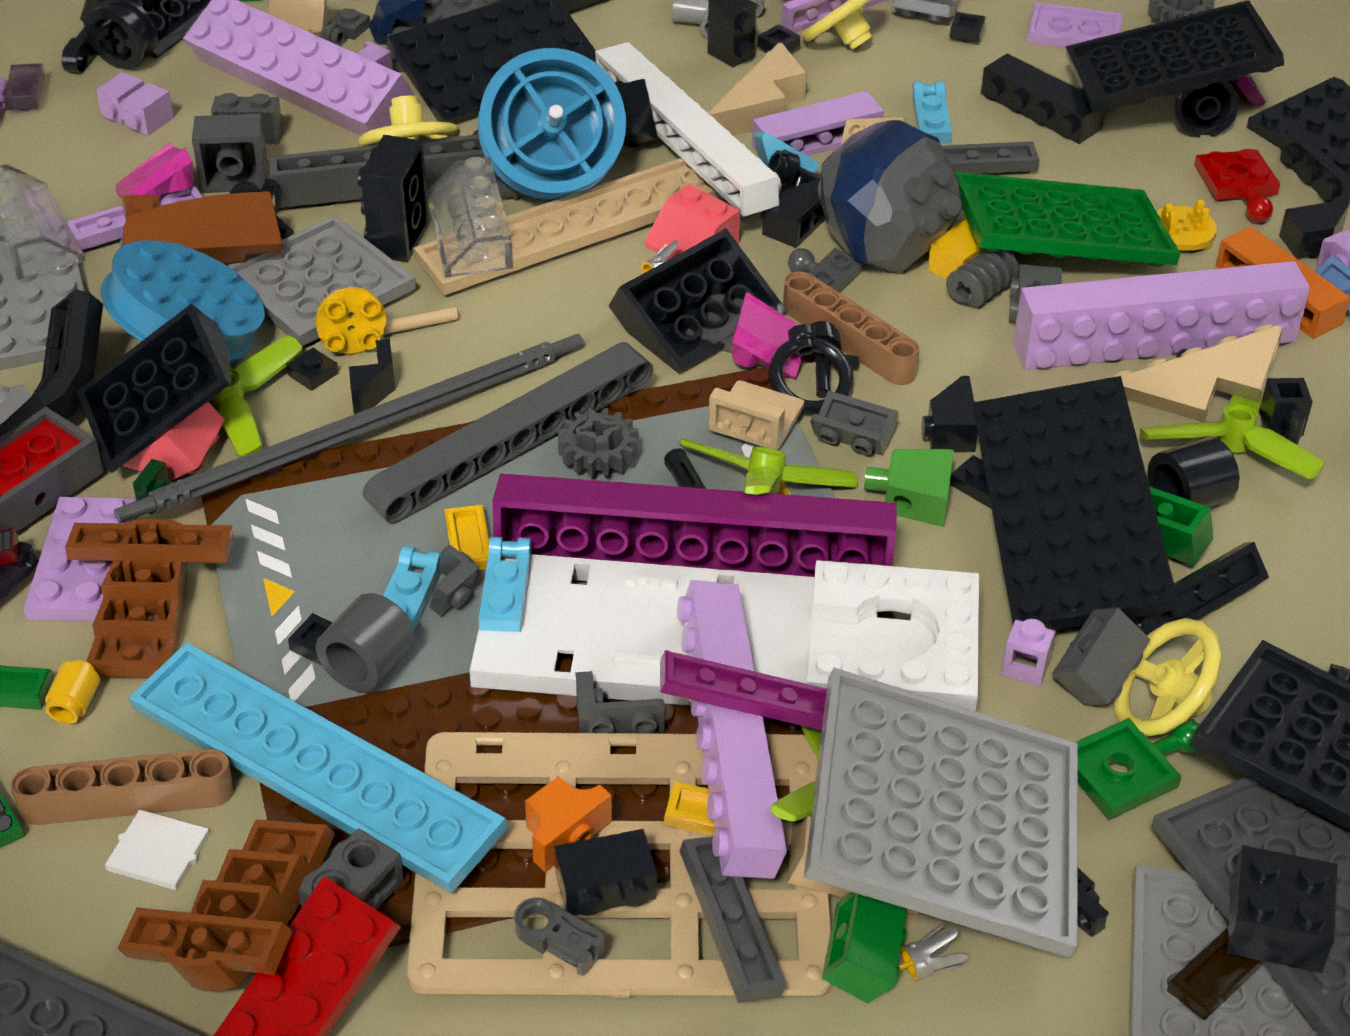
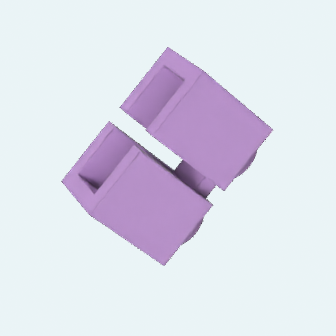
M121 72L96 89L101 116L122 125L125 123L127 127L149 136L174 118L168 90L151 83L144 85L143 80L127 73Z

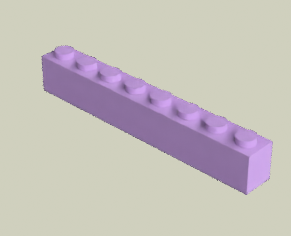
M691 580L686 595L680 596L677 604L678 621H683L684 627L681 639L682 651L687 652L688 656L754 671L739 584ZM691 700V713L693 716H697L699 724L696 733V746L698 750H703L704 757L701 769L702 783L707 784L709 789L707 817L709 820H713L715 828L712 839V851L714 856L719 857L722 876L775 879L787 848L782 821L770 812L771 805L778 801L763 716Z

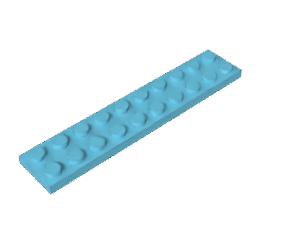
M187 642L128 698L132 708L204 750L217 749L222 751L227 756L229 765L346 833L352 835L359 828L400 853L403 866L451 894L508 830L506 818Z

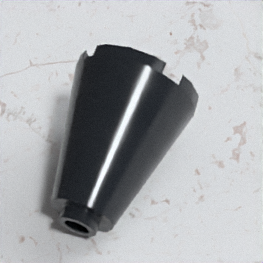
M1227 80L1212 83L1202 89L1192 88L1180 91L1174 95L1177 121L1184 131L1193 136L1218 135L1227 129L1237 116L1238 93Z

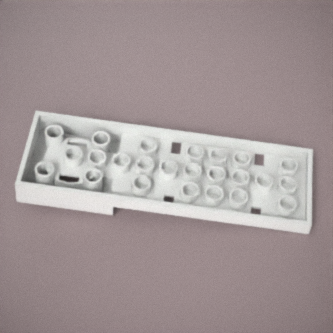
M531 554L521 632L479 630L469 670L471 687L576 696L575 672L592 671L594 688H602L603 698L630 701L663 699L666 704L691 706L690 699L660 693V659L665 650L688 656V653L683 652L681 647L684 627L683 621H678L677 604L679 597L686 595L690 581L697 580L739 584L755 672L827 689L828 678L835 667L976 711L978 698L979 573L816 560L815 577ZM503 557L502 560L516 561V557ZM572 580L587 581V585L571 583ZM898 611L911 614L910 620L877 618V612ZM558 653L574 654L571 672L555 671Z

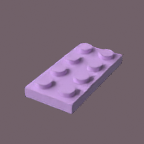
M59 497L23 608L27 620H95L103 601L101 585L113 561L67 560L65 550L67 540L74 523H118L114 509L135 502L136 498Z

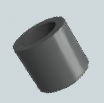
M368 593L357 597L318 637L315 648L317 657L324 670L335 681L357 692H369L382 681L411 649L415 634L408 616L397 604L384 596Z

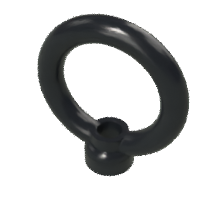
M800 324L789 329L787 332L789 340L774 352L769 363L768 376L772 390L803 399L795 395L787 387L783 378V366L786 360L794 353L799 356H805L818 352L829 358L838 371L839 384L835 392L849 396L853 387V371L845 354L831 342L818 338L816 328L812 324ZM803 399L804 408L801 413L818 415L825 399L817 401Z

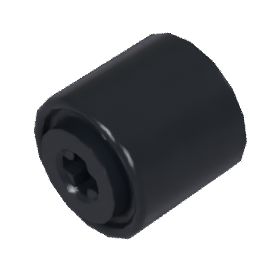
M1205 436L1159 452L1152 456L1148 464L1147 478L1150 487L1208 507L1234 498L1239 489L1240 475L1237 462L1228 446L1217 437Z

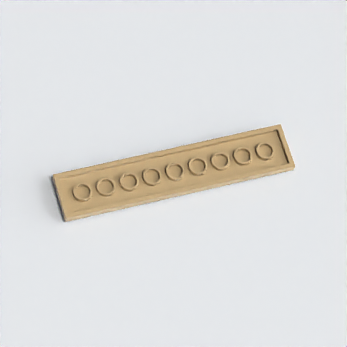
M678 158L588 190L580 191L414 247V258L440 291L446 295L654 223L667 198L688 184L720 200L724 198L682 158Z

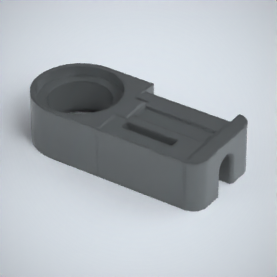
M526 899L515 910V932L517 937L538 952L543 954L547 950L573 967H577V975L587 974L604 952L603 932L546 899ZM531 914H541L549 920L544 928L538 930L527 928L523 921Z

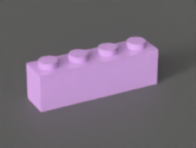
M867 91L755 118L753 119L752 147L757 152L753 136L756 131H764L807 156L837 149L841 145L846 119L884 118V110Z

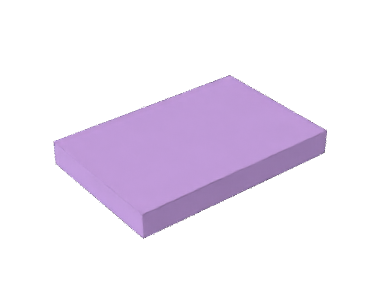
M1036 2L1034 3L1026 43L1065 48L1068 45L1120 33L1123 14Z

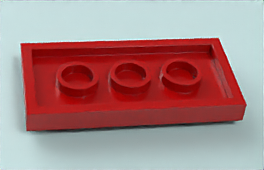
M323 876L288 927L293 932L275 974L256 973L213 1036H328L401 927L338 884Z

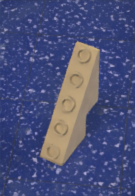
M778 43L771 51L766 53L765 57L757 65L751 68L750 72L742 80L737 81L735 86L726 95L722 96L720 101L707 113L713 116L733 136L751 132L753 119L785 111L786 103L805 99L806 72L782 43Z
M1263 325L1253 330L1252 334L1240 338L1229 336L1218 341L1216 346L1203 350L1200 347L1192 348L1182 353L1179 358L1169 361L1166 359L1155 360L1149 363L1145 369L1131 372L1130 370L1121 371L1112 377L1121 376L1126 397L1129 401L1205 422L1216 390L1260 402L1281 341L1282 326Z

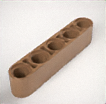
M798 271L792 272L785 277L783 305L787 309L785 313L800 324H813L818 321L832 323L840 333V350L848 355L858 356L860 363L893 384L907 385L916 379L919 345L915 340L809 273Z
M217 749L34 766L17 772L10 783L19 816L25 823L30 825L136 815L139 809L151 813L216 807L228 802L234 793L228 758L222 751Z

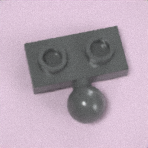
M804 248L794 250L788 258V266L792 272L801 271L809 273L839 293L861 274L863 263L854 260L851 256L836 248L819 263L815 262L814 255Z

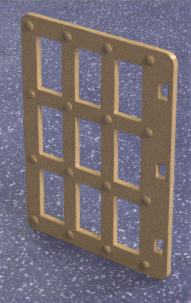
M442 732L432 736L428 740L424 773L456 790V783L548 784L558 776L574 788H576V784L669 785L670 795L674 781L695 786L707 785L702 783L701 769L704 757L703 750L697 749L696 734ZM766 734L775 785H789L790 794L816 781L818 759L805 735ZM477 745L502 746V753H477ZM610 746H636V754H610ZM506 820L508 830L491 848L533 849V833L526 827V820ZM612 821L593 836V838L644 829L650 850H670V889H656V899L646 901L639 906L629 907L625 905L601 910L599 913L590 916L576 915L575 917L670 918L671 960L598 959L587 974L582 976L577 975V967H573L547 950L543 953V959H443L446 917H514L518 905L529 898H543L565 910L555 874V866L546 872L545 888H456L452 894L416 873L407 966L408 984L412 990L420 994L611 995V997L630 998V995L735 996L722 960H699L698 918H705L679 851L684 839L711 836L664 825V821ZM792 821L782 822L786 848L790 850ZM794 885V889H747L759 919H796L798 960H776L786 984L782 996H820L828 992L832 984L821 979L831 933L828 893ZM531 914L527 916L529 918H544V927L549 922V920L541 914Z

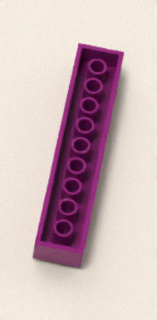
M502 473L499 475L492 499L493 537H503V541H518V537L531 538V554L808 577H815L816 560L893 566L897 523V503L773 493L755 495L746 494L744 491Z

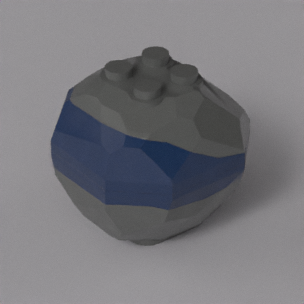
M901 120L879 122L851 135L821 164L818 195L828 228L846 254L854 260L874 268L897 274L902 273L927 253L934 241L945 235L952 228L962 211L960 185L939 139Z

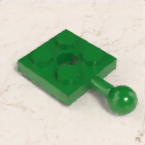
M1127 718L1075 742L1078 743L1077 783L1108 819L1178 788L1182 776L1165 756L1178 750L1183 753L1198 751V749L1190 746V742L1200 724L1188 719L1180 726L1171 730V735L1152 743L1138 729L1134 722ZM1114 763L1119 766H1126L1130 771L1117 772L1109 765Z

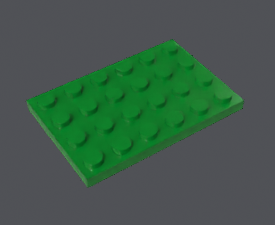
M954 172L960 185L962 209L978 246L987 251L1013 250L1024 255H1031L1035 252L1049 254L1057 258L1078 256L1090 261H1096L1099 258L1111 259L1123 264H1129L1132 261L1144 262L1155 267H1161L1164 264L1177 266L1181 253L1144 190Z

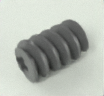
M984 249L981 253L976 254L974 258L968 260L964 265H961L957 270L948 275L946 280L947 292L957 302L965 303L971 307L981 306L984 301L989 300L1002 288L1007 287L1011 282V278H1018L1019 265L1012 250L1001 249L997 252H991Z

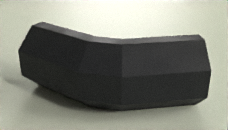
M75 289L51 308L42 379L32 397L0 425V436L44 407L51 409L66 420L76 412L81 404L76 391L94 378L103 303L90 292Z

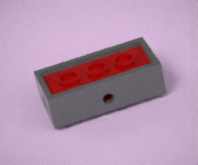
M44 407L0 436V530L14 527L17 533L56 506L59 497H69L102 474L104 470L96 438L47 407Z

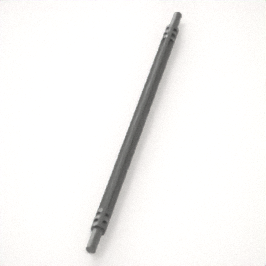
M577 333L551 344L546 341L150 491L148 497L114 509L115 517L118 523H124L152 511H155L157 514L554 362L555 357L583 347V339Z

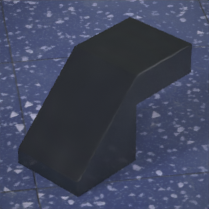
M390 339L375 340L378 364L349 366L354 414L375 407L395 390Z

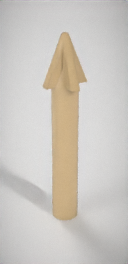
M453 306L386 320L381 339L384 340L383 335L458 320L457 309Z

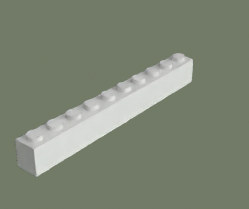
M629 42L595 51L596 64L610 76L615 85L645 79L657 136L729 204L739 209L743 217L779 206L781 181L777 173L768 168L760 158H757L749 151L743 143L739 142L713 116H710L697 102L692 100L684 90L680 89L668 76L663 74L655 64H652L644 57L640 51Z

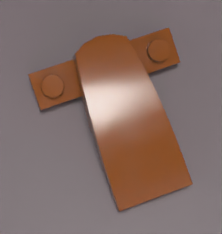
M270 191L207 196L160 206L158 195H123L122 206L126 221L123 226V245L143 240L181 244L206 254L219 262H245L246 254L281 253L282 240Z
M156 518L139 519L125 522V524L74 523L65 546L67 560L113 561L101 585L103 601L93 622L95 638L86 662L94 667L99 677L149 678L177 652L185 606L187 562L227 563L234 540L232 525H182L180 522Z
M255 819L243 849L228 850L216 881H202L190 913L136 908L117 949L127 958L168 962L193 988L202 991H222L238 987L251 972L274 975L293 932L287 927V924L300 905L298 888L308 873L316 871L321 866L335 833L325 824Z

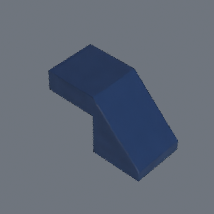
M379 0L369 26L375 43L387 45V34H391L396 19L418 24L427 0Z

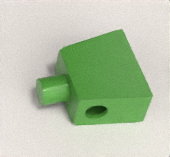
M895 449L891 454L889 469L866 468L864 489L886 492L885 502L897 503V516L944 527L954 450Z

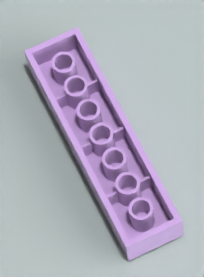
M211 0L183 37V40L199 60L358 135L370 130L391 126L389 107L392 106V98L415 96L402 74L238 0Z
M1291 261L1021 288L1013 344L1024 370L1177 355L1182 349L1189 350L1197 347L1203 350L1216 346L1218 341L1229 336L1240 338L1252 334L1253 330L1267 324H1272L1273 327L1277 325L1282 326L1280 344L1295 343L1310 286L1296 262Z

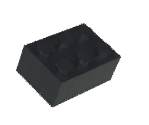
M383 135L378 145L372 148L366 165L362 166L358 172V186L362 187L363 194L361 213L365 215L366 221L364 238L390 259L408 263L414 253V247H417L430 224L423 141Z

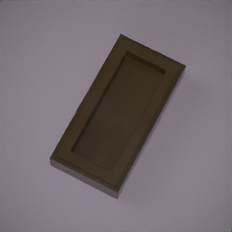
M1228 928L1169 981L1167 988L1171 995L1203 1020H1206L1263 965L1261 960L1226 953Z

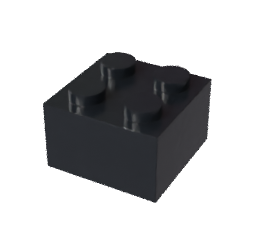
M1242 845L1232 877L1226 953L1322 973L1335 940L1338 864Z

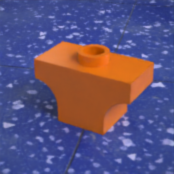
M558 776L525 801L526 827L533 833V862L546 873L555 866L554 846L592 839L597 832L612 822V795L600 785L584 790L574 788Z

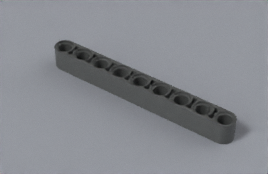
M627 342L618 343L374 475L365 484L362 495L387 522H398L557 434L558 429L564 428L563 421L565 419L574 421V413L579 412L585 416L588 415L589 408L596 412L640 388L651 377L653 365Z

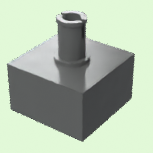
M261 114L194 117L192 144L201 193L230 192L241 181L254 182L262 189L265 179L268 178L269 165Z

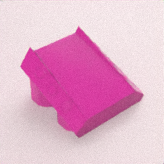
M169 142L116 184L117 195L123 198V195H158L159 198L168 192H178L190 188L194 183L193 165L186 148L180 150L173 147L172 143Z
M746 292L729 348L732 351L733 360L745 367H754L759 363L768 369L774 352L789 340L788 330L797 326V324ZM794 353L786 360L783 366V378L790 377L794 380L796 379L802 356Z

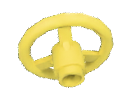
M848 0L807 28L801 35L802 40L810 42L834 26L845 45L849 44L853 50L872 37L869 32L871 27L862 15L863 6L871 0Z
M400 96L391 99L392 106L389 107L391 126L370 130L361 134L358 139L359 147L378 145L383 135L415 140L458 137L461 130L459 126L450 122H424L422 104L418 103L417 96Z
M1183 618L1165 623L1147 635L1151 640L1143 651L1141 662L1130 671L1122 684V692L1113 701L1114 715L1119 722L1130 718L1146 737L1170 732L1186 722L1191 716H1198L1209 707L1212 700L1211 690L1218 678L1222 655L1219 637L1203 621ZM1183 635L1198 638L1197 642L1180 661L1170 659L1159 665L1146 661L1158 647L1172 638ZM1203 661L1201 673L1199 676L1194 672V670ZM1136 676L1149 681L1151 692L1158 697L1149 720L1136 718L1130 709L1129 696L1133 680Z

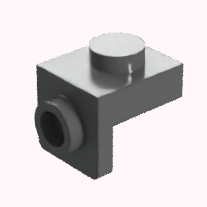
M450 544L442 550L438 570L446 577L435 586L429 607L440 617L445 615L452 607L459 609L468 600L479 568L466 553L459 552Z

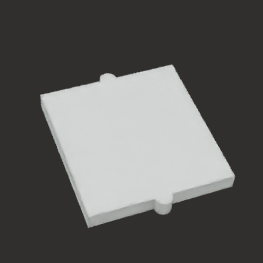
M139 809L126 832L118 835L119 843L105 863V869L177 890L189 868L198 863L197 855L210 835L209 829Z

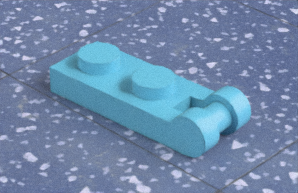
M913 81L912 99L917 128L937 137L940 143H951L952 131L945 95V81H935L934 85H923V81Z
M490 537L488 561L478 618L479 630L521 632L531 559V538L518 537V541H503V537ZM503 557H516V561H503L502 559Z
M404 545L399 555V562L383 596L397 604L404 611L412 623L415 632L441 573L438 570V565L442 552L431 550L428 554L417 551L416 547ZM414 567L424 569L423 573L413 572Z

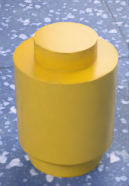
M82 660L68 661L61 664L45 697L47 704L45 711L50 718L63 724H74L78 718L85 715L100 683V677L91 664Z

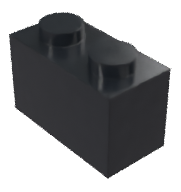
M750 0L708 1L707 53L732 68L754 57L756 3Z
M644 829L554 846L555 874L564 909L574 916H590L599 913L601 910L625 905L634 907L646 901L656 899L657 873Z

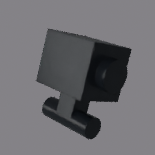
M1267 378L1259 409L1264 428L1285 436L1286 439L1297 445L1301 435H1304L1313 403L1304 378Z

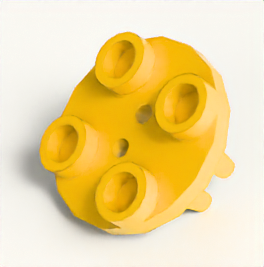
M1196 200L1194 208L1173 206L1172 203L1164 204L1163 208L1156 211L1179 251L1208 250L1213 246L1217 227L1215 221L1209 216V208H1204V200Z
M346 287L338 289L325 297L317 308L315 326L318 337L324 343L327 350L337 353L354 354L376 348L375 340H381L387 319L384 306L375 294L364 288Z

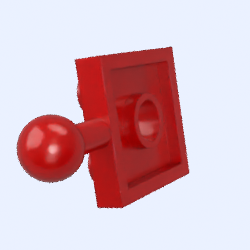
M1258 150L1213 151L1209 154L1196 155L1194 167L1215 200L1244 198L1248 203L1246 207L1247 216L1250 220L1257 223L1265 222L1272 216L1273 204L1268 198L1263 196L1278 195L1280 182Z

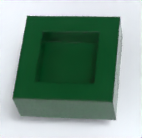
M151 459L132 483L136 501L148 497L150 491L171 484L165 462Z

